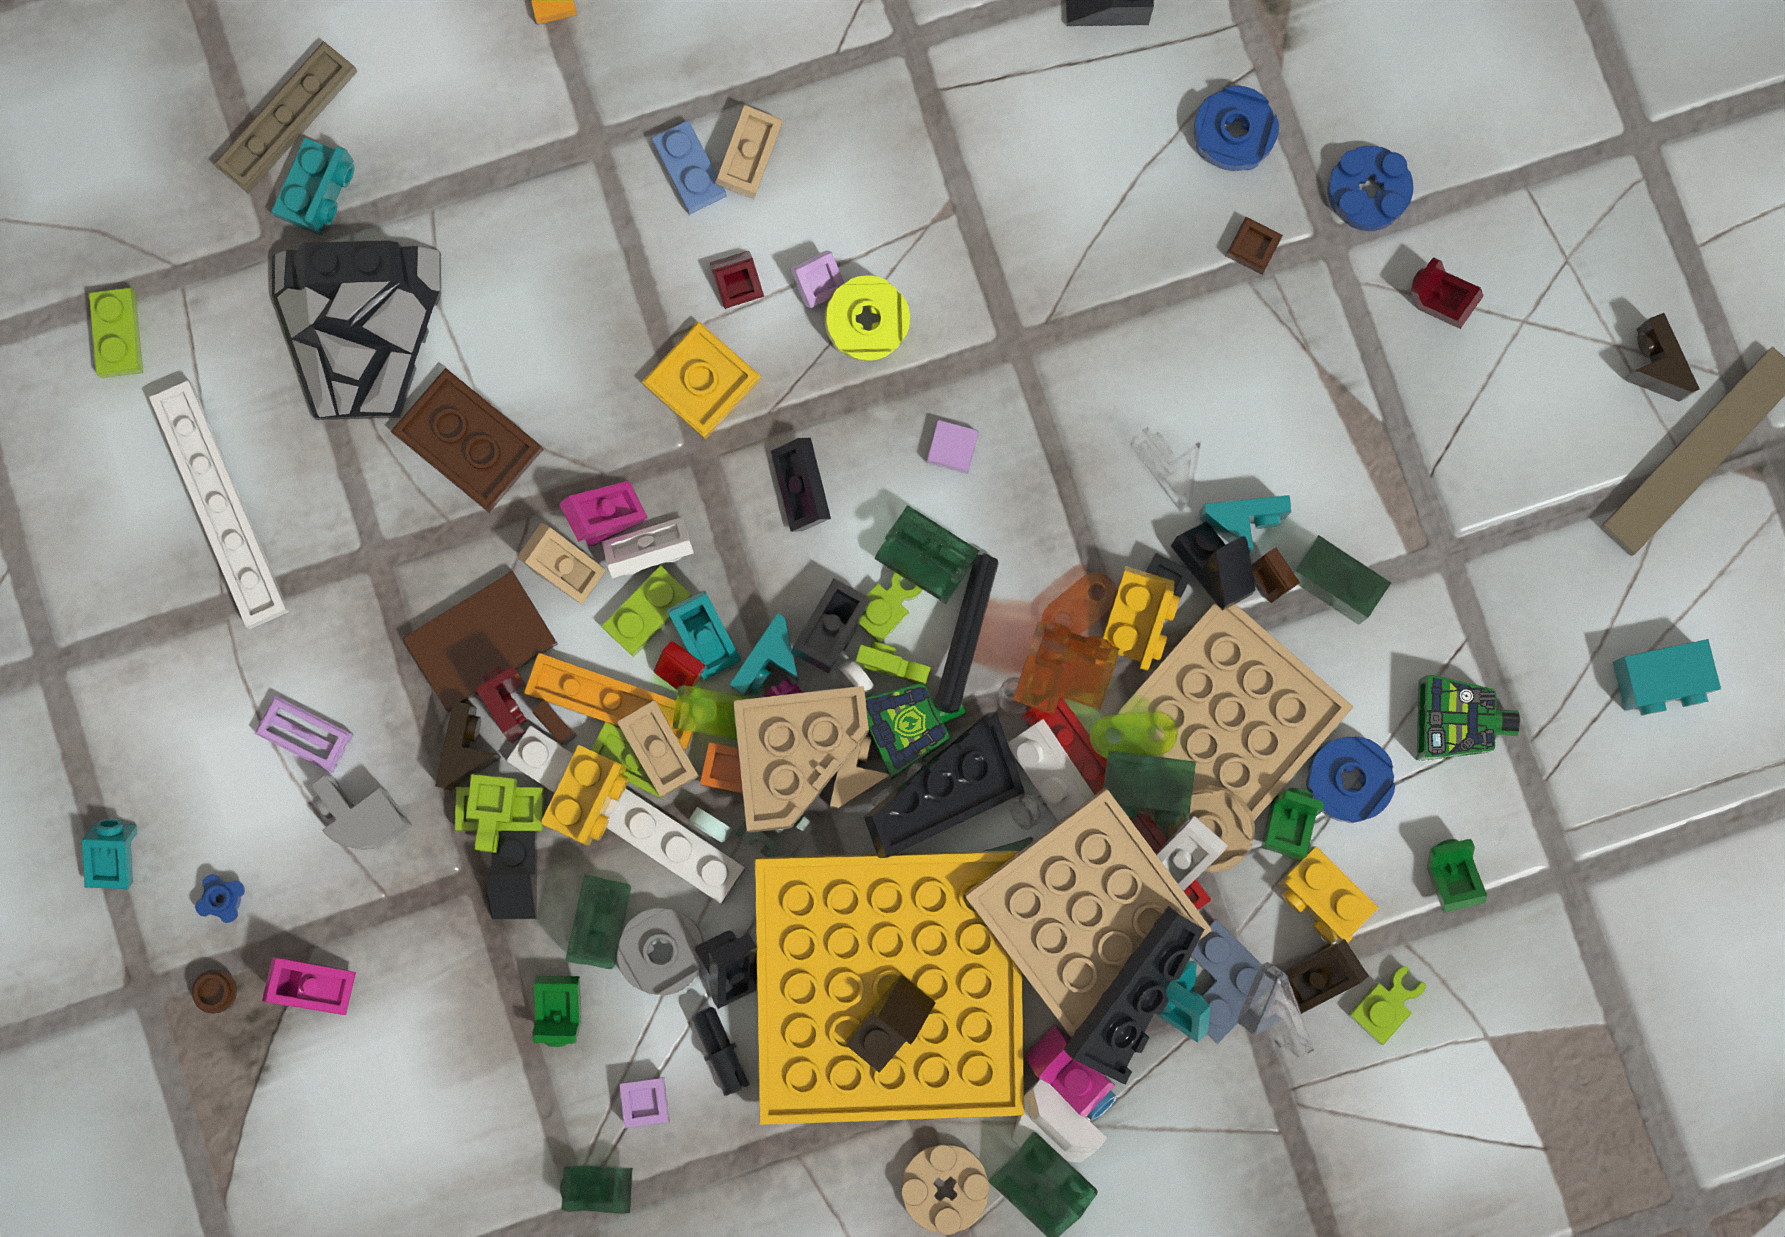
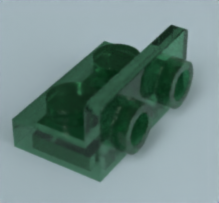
M1108 750L1103 788L1108 789L1130 820L1136 819V814L1154 816L1153 821L1159 824L1179 825L1180 819L1189 820L1196 762Z
M584 874L565 958L566 962L605 969H613L615 967L619 940L622 935L632 890L630 884Z
M1032 1132L1020 1148L988 1180L994 1188L1047 1237H1059L1082 1217L1098 1194L1097 1189L1036 1132Z

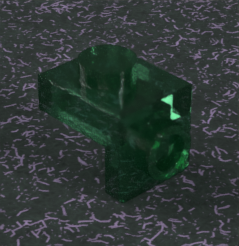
M594 1164L565 1166L560 1184L562 1211L630 1213L633 1168Z

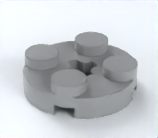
M652 908L634 916L626 924L622 932L617 951L619 968L625 979L633 987L641 991L656 995L677 993L688 987L696 979L701 969L695 955V947L704 942L702 933L692 919L674 909ZM659 939L663 944L670 942L673 950L669 952L671 960L666 964L660 959L653 961L650 958L649 954L655 950L652 944L655 940Z

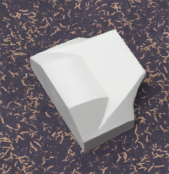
M1041 1079L1024 1093V1115L1017 1116L1012 1140L1043 1169H1049L1067 1162H1083L1099 1150L1107 1139L1086 1117L1079 1115L1049 1083Z

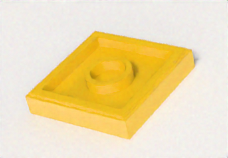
M698 321L642 381V384L690 428L706 440L761 380V376Z

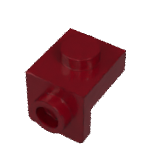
M1435 257L1430 260L1426 268H1422L1417 272L1411 288L1418 310L1459 329L1462 328L1484 296L1481 287L1445 272L1442 261Z

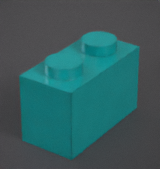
M1709 639L1624 656L1612 661L1624 710L1628 711L1639 708L1641 716L1666 711V702L1681 700L1682 707L1709 702L1707 694L1721 690Z

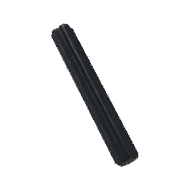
M983 553L974 557L935 700L936 709L944 713H957L961 706L999 565L998 559L989 554Z

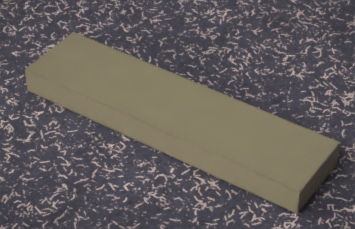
M323 41L215 161L214 165L249 194L358 72L356 67Z

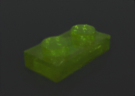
M685 685L678 686L672 729L737 740L733 701L753 698Z

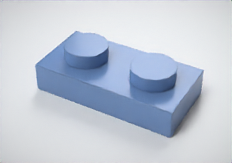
M689 120L651 138L689 215L727 197L725 189L715 184L717 174Z

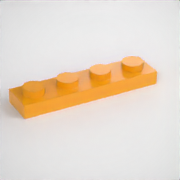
M541 653L537 655L524 691L525 695L539 700L544 699L548 703L620 727L617 723L619 720L655 700L683 749L686 751L701 713V709Z

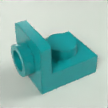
M104 819L94 823L82 838L85 888L129 889L133 883L131 841L137 835L136 824H123L119 819Z

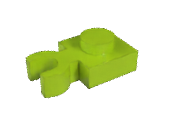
M905 567L899 568L894 573L891 583L892 587L888 591L877 583L866 595L871 598V601L859 626L879 643H882L909 615V611L901 604L905 600L916 599L923 591L924 584L921 582L916 584L912 590H905L900 586V580L908 572Z
M872 641L870 647L860 645L856 663L861 668L896 679H904L914 684L924 683L926 686L931 667L904 660L902 657L895 655L896 649L883 643Z
M1400 966L1394 970L1390 977V987L1388 989L1384 988L1380 983H1376L1348 1014L1351 1019L1380 1045H1384L1412 1014L1403 1003L1407 999L1419 997L1426 988V984L1423 981L1416 983L1411 990H1406L1402 986V978L1409 971V968L1406 966Z

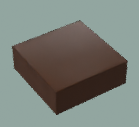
M1245 217L1226 253V257L1263 275L1283 235Z
M1277 547L1252 564L1254 580L1271 603L1300 583Z
M544 699L532 709L534 711L532 713L562 745H567L577 736L563 718Z

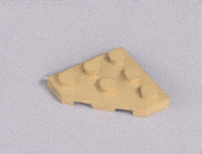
M864 686L733 701L747 832L792 828L869 732Z

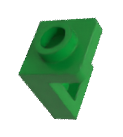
M1289 788L1288 790H1283L1271 802L1261 848L1298 860L1306 858L1315 818L1323 811L1324 802L1313 799V794L1303 789Z
M1448 839L1430 849L1427 870L1443 913L1486 903L1487 893L1473 859L1475 846L1472 839L1461 841Z
M536 975L534 981L535 1025L532 1032V1042L545 1043V1045L550 1047H562L567 1044L576 1043L581 1026L580 976Z

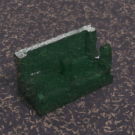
M907 505L884 538L886 541L882 544L874 559L944 604H947L969 572L979 550Z

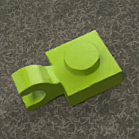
M471 774L466 818L479 820L475 850L497 853L499 822L512 823L517 787L516 779Z

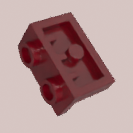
M499 666L485 674L480 679L483 684L475 688L501 732L513 743L525 734L520 724L527 721V719L510 694L526 684L514 666L506 670L503 666Z

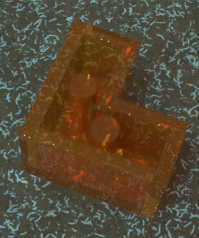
M1038 621L1022 666L1013 700L1053 714L1060 697L1100 710L1116 666L1119 648L1112 646L1108 640L1102 637L1089 636L1087 638L1072 633L1068 627L1060 623L1049 622L1045 624Z

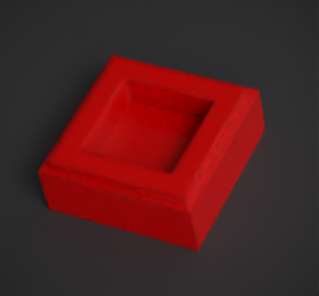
M671 640L663 649L653 672L684 696H688L696 687L706 665Z

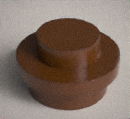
M208 970L202 973L195 980L192 987L194 1003L200 1010L206 1013L216 1014L226 1011L232 1006L237 996L235 980L230 974L222 970Z

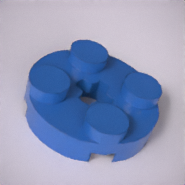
M1229 86L1223 88V91L1206 98L1201 104L1194 122L1193 131L1198 154L1214 166L1224 170L1249 171L1256 168L1270 154L1279 131L1276 114L1274 116L1266 97L1249 87ZM1234 119L1242 121L1241 128L1247 130V134L1239 135L1238 138L1232 137L1230 132L1225 129V124L1232 125Z
M1363 146L1346 152L1329 177L1327 186L1328 200L1334 212L1337 210L1339 215L1346 219L1345 223L1352 228L1362 231H1377L1388 227L1400 218L1412 199L1413 179L1411 172L1407 168L1406 159L1400 153L1391 152L1379 146ZM1367 179H1372L1375 181V184L1380 186L1381 190L1375 193L1374 198L1367 197V191L1361 190L1359 184H1364Z
M1363 737L1339 738L1325 744L1313 756L1308 768L1306 787L1313 794V799L1324 802L1322 813L1336 821L1356 823L1370 819L1380 814L1388 806L1394 795L1395 782L1392 761L1386 751L1370 739ZM1354 769L1358 770L1361 773L1357 779L1362 784L1360 789L1357 790L1351 787L1346 790L1342 786L1344 781L1340 776L1342 771L1351 772Z

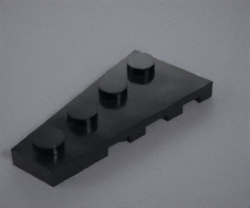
M997 712L985 714L864 816L878 858H888L1025 793Z
M1168 906L1161 917L1156 920L1153 928L1136 951L1129 957L1127 963L1109 988L1102 994L1090 1014L1076 1029L1073 1037L1063 1050L1073 1060L1126 1085L1132 1073L1127 1066L1134 1052H1143L1150 1038L1145 1031L1153 1015H1161L1169 1000L1166 997V989L1169 983L1180 979L1205 929L1190 917Z

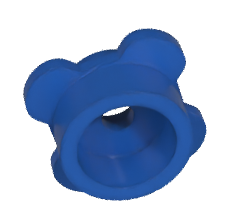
M214 874L206 876L202 881L204 887L202 898L195 904L196 912L203 917L208 915L220 917L224 923L233 922L238 916L237 909L241 904V897L245 893L244 885L240 881H222L218 875ZM219 894L223 895L224 900L221 903L217 902L216 900Z

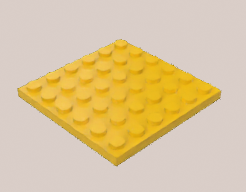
M1018 850L897 853L888 858H878L877 854L755 857L760 1125L1024 1115L1022 971L964 895V893L1019 853ZM902 973L936 1003L911 1045L905 1042L879 1073L846 1046L844 1041Z

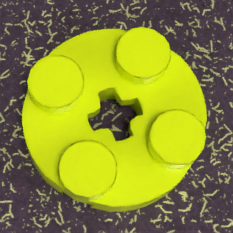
M864 275L852 278L834 290L826 305L824 322L827 335L837 351L855 360L874 361L889 355L904 340L909 330L910 311L904 296L890 282L878 276ZM865 306L870 307L871 314H878L879 318L878 322L871 324L870 331L863 330V325L856 322V315L861 314Z

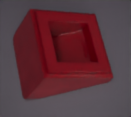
M750 251L710 263L724 309L764 297Z

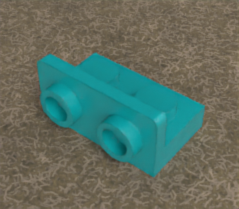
M304 138L271 211L273 216L321 235L325 225H330L335 218L338 208L336 200L342 187L346 188L353 178L354 160L348 151L340 146L332 149Z

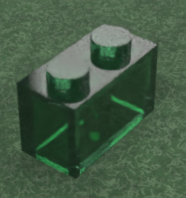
M1320 535L1310 543L1292 570L1300 581L1298 586L1358 625L1369 618L1391 584L1390 581Z

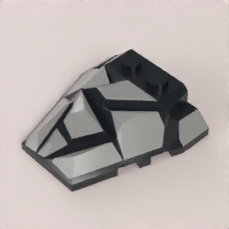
M390 240L303 243L299 245L297 250H285L272 255V298L315 420L401 417L417 369L414 364L421 343L426 342L429 333L427 325L433 307L438 306L441 297V252L439 250L420 246L401 247L398 242Z

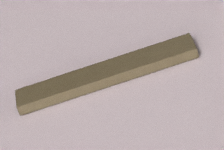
M1773 346L1768 349L1601 525L1600 528L1630 556L1635 555L1785 396V357Z

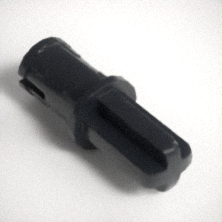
M708 1007L695 1013L692 1016V1021L707 1053L704 1056V1060L710 1061L724 1096L741 1090L742 1087L750 1085L734 1051L737 1045L735 1042L730 1043L716 1009Z

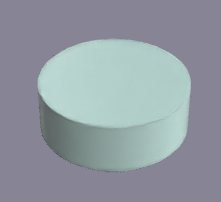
M698 807L689 819L692 825L721 843H726L733 831L732 828Z

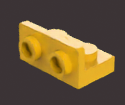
M1125 566L1100 643V650L1140 661V669L1147 671L1152 659L1160 661L1167 640V636L1161 634L1165 619L1173 621L1180 600L1179 596L1173 595L1175 581Z
M578 745L540 824L587 846H590L593 839L599 841L610 820V817L606 816L605 813L611 800L619 801L628 784L629 778L624 776L627 767Z
M1314 846L1307 853V857L1300 860L1278 882L1285 890L1281 897L1299 914L1305 910L1316 921L1312 926L1313 929L1331 945L1335 941L1339 942L1343 939L1349 943L1353 939L1352 935L1379 908L1317 846Z

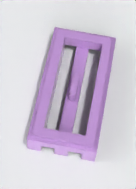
M274 696L254 733L334 773L337 767L336 763L339 757L342 758L345 752L344 748L347 742H350L353 734L277 696ZM281 708L337 736L338 739L335 744H332L277 716L276 713ZM273 723L329 751L330 754L327 759H324L268 731V728Z

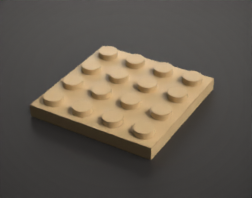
M1214 603L1112 718L1110 723L1188 792L1193 788L1209 785L1226 788L1243 799L1252 812L1253 820L1255 821L1351 711L1353 706L1236 604L1222 611Z
M1103 788L964 893L967 900L1070 1037L1074 1035L1076 1029L1090 1014L1102 994L1109 988L1127 963L1129 957L1136 951L1153 928L1156 920L1161 917L1168 906L1190 917L1205 930L1201 938L1212 931L1106 788Z

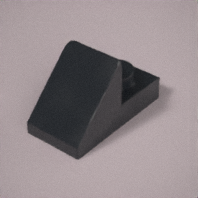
M1206 521L1176 536L1170 545L1222 611L1255 592L1248 541L1245 536L1225 544Z
M833 578L793 645L791 653L829 674L841 652L845 651L871 598Z
M499 832L497 853L492 852L491 874H487L492 919H537V832Z
M730 930L695 947V955L713 1002L718 1009L756 991L757 946L749 934L737 939L734 932Z

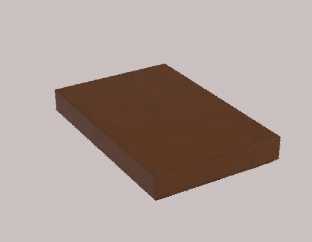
M447 368L440 373L390 431L488 513L492 511L544 450L540 444Z
M513 571L402 638L448 712L452 709L453 701L464 703L478 693L475 688L483 684L480 679L491 670L499 666H503L505 670L514 666L517 670L537 658L538 653L543 654L558 645V642Z

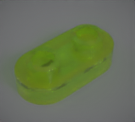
M1162 711L1108 714L1101 717L1093 725L1090 741L1093 749L1099 755L1109 759L1158 756L1167 753L1173 748L1178 738V727L1175 720L1169 714ZM1155 724L1162 726L1165 732L1164 737L1160 740L1152 739L1148 733L1150 726ZM1109 728L1118 729L1121 733V740L1117 743L1109 742L1105 736L1106 730Z

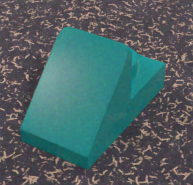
M1290 495L1204 504L1199 511L1200 520L1202 522L1207 521L1214 531L1228 543L1245 536L1248 541L1249 553L1253 551L1250 523L1255 522V528L1257 529L1280 526V520L1286 519L1292 512Z
M705 590L667 609L688 652L706 665L701 675L703 680L742 661Z
M779 613L776 614L729 684L734 691L747 698L751 691L756 694L760 692L771 675V672L766 669L769 664L799 681L794 656L791 653L792 647L785 617Z
M1189 960L1180 979L1169 983L1166 989V997L1169 1000L1162 1014L1156 1015L1198 1043L1209 1032L1211 1005L1206 1003L1198 993L1192 991L1196 982L1197 963Z

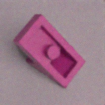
M629 481L571 495L559 504L578 542L586 540L590 547L648 518Z
M272 957L262 1001L346 1015L356 972L311 964L292 958Z
M1054 1024L1025 1057L1039 1079L1051 1084L1079 1115L1086 1117L1115 1084L1106 1075L1073 1060L1063 1050L1070 1041V1038Z

